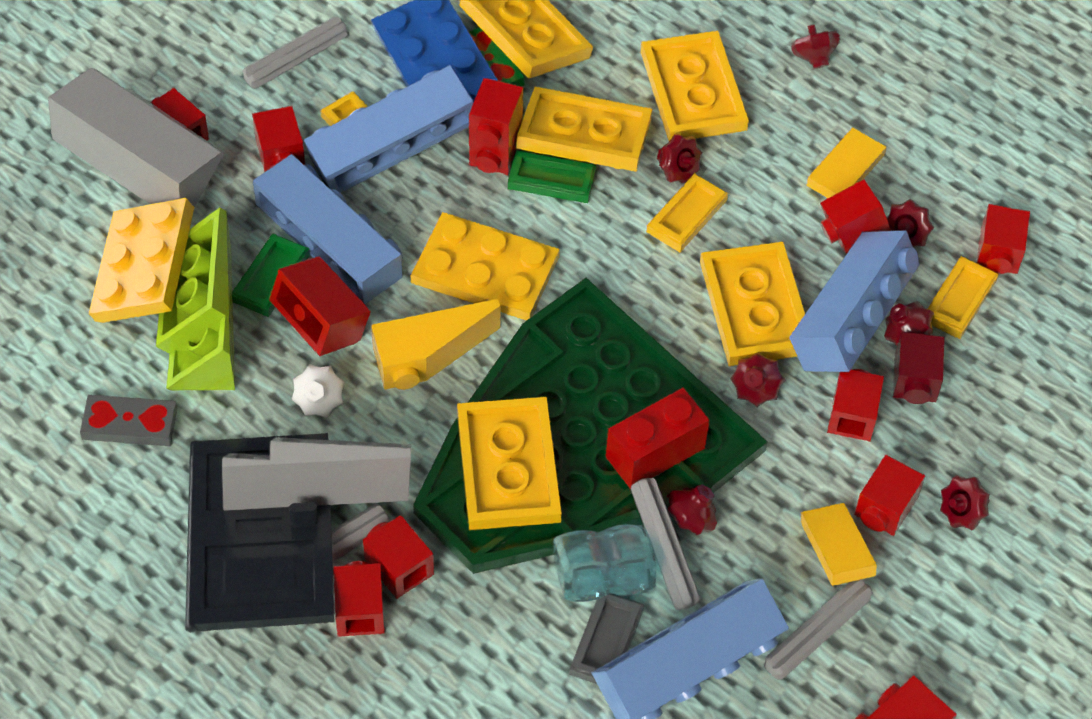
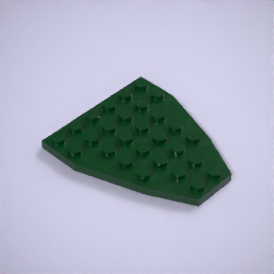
M584 278L520 326L467 402L547 397L561 506V523L469 530L458 417L453 422L413 504V513L475 574L573 551L642 525L643 522L631 489L606 458L608 428L681 388L687 391L710 421L705 449L653 477L657 481L666 508L669 506V497L667 498V495L672 491L684 488L694 489L696 486L703 484L714 493L766 451L768 442L589 279Z

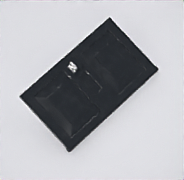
M328 433L192 441L190 443L185 630L187 632L335 622L331 505L317 506L314 502L293 503L289 507L223 510L222 458L230 453L270 455V442L275 438L329 440Z

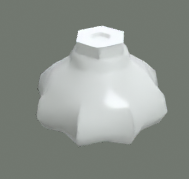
M309 364L302 374L293 378L294 392L291 400L301 407L305 416L319 415L327 418L334 408L343 404L342 390L345 382L335 375L331 366L317 367Z

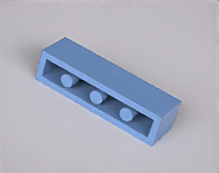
M449 65L439 71L429 72L420 81L404 89L390 92L384 99L367 108L363 107L353 111L349 117L331 126H325L316 130L312 136L304 139L310 158L326 186L331 190L336 189L339 192H343L468 128L469 113L473 101Z
M291 154L253 180L256 205L295 242L310 249V256L313 258L320 256L364 304H367L402 278L403 255L397 244L391 239L385 240L374 229L371 221L364 214L360 213L358 215L352 210L338 190L329 189L310 165H303Z
M907 231L862 232L789 337L804 371L849 372L920 265L917 251L913 248Z
M764 580L745 581L593 671L592 675L616 719H657L663 714L661 706L673 699L680 703L695 696L702 690L699 683L713 675L716 680L736 671L740 667L738 660L748 653L752 652L753 656H758L774 648L778 644L776 636L788 630L789 627Z

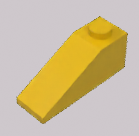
M499 298L372 324L373 350L384 390L395 387L401 390L410 389L419 382L429 380L499 330L501 315Z

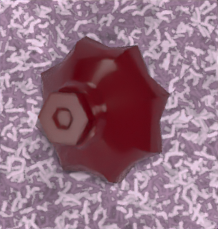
M815 25L807 26L809 35L792 42L791 50L793 54L808 61L813 69L829 66L830 55L838 46L840 35L835 30L817 33Z
M675 134L666 145L659 149L657 160L665 173L667 181L670 183L676 181L686 183L694 173L700 171L699 161L703 152L697 147L696 139L693 136L683 137Z
M912 199L902 204H891L889 215L886 217L891 231H907L913 247L925 246L928 235L934 229V225L930 220L929 209L919 206Z
M918 301L909 304L898 303L891 308L890 315L885 318V340L893 342L897 347L901 332L924 335L932 334L934 312L924 308Z
M759 351L750 358L739 359L737 369L730 378L736 387L737 399L749 401L756 407H759L766 401L777 400L779 388L786 381L779 370L778 360L767 358Z
M955 475L950 484L941 489L942 504L940 511L947 516L952 528L965 527L969 530H974L982 519L989 516L988 504L990 502V494L982 487L977 477L965 478Z
M701 484L694 489L684 488L672 491L667 495V498L669 497V506L667 508L669 516L676 521L679 528L690 530L696 535L715 530L717 525L715 517L716 508L712 503L715 495L710 488Z

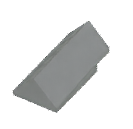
M89 68L48 97L52 139L149 204L187 198L195 207L225 154L136 92L124 89L95 68Z
M275 438L270 442V455L230 453L222 458L223 510L289 507L293 503L314 502L317 506L408 501L411 444Z

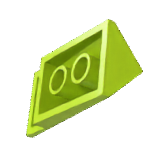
M221 207L190 229L172 311L159 313L156 347L169 353L166 389L170 391L235 390L232 250L227 211Z

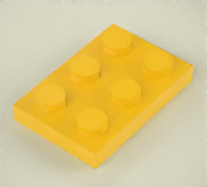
M460 0L459 6L528 79L590 59L593 45L549 0Z
M718 31L641 42V55L668 141L675 134L683 137L693 136L696 139L747 131L749 119Z
M534 86L517 135L516 149L637 172L651 123L653 109Z
M187 198L113 211L89 310V315L95 322L104 323L172 311L194 212V206Z
M442 212L411 273V283L471 303L499 298L502 313L527 321L533 316L557 264L560 249Z
M783 241L702 252L700 265L728 366L738 365L739 359L750 358L758 351L765 357L776 360L798 357L789 337L804 317L805 312Z
M547 397L458 403L457 416L469 530L561 523V506Z

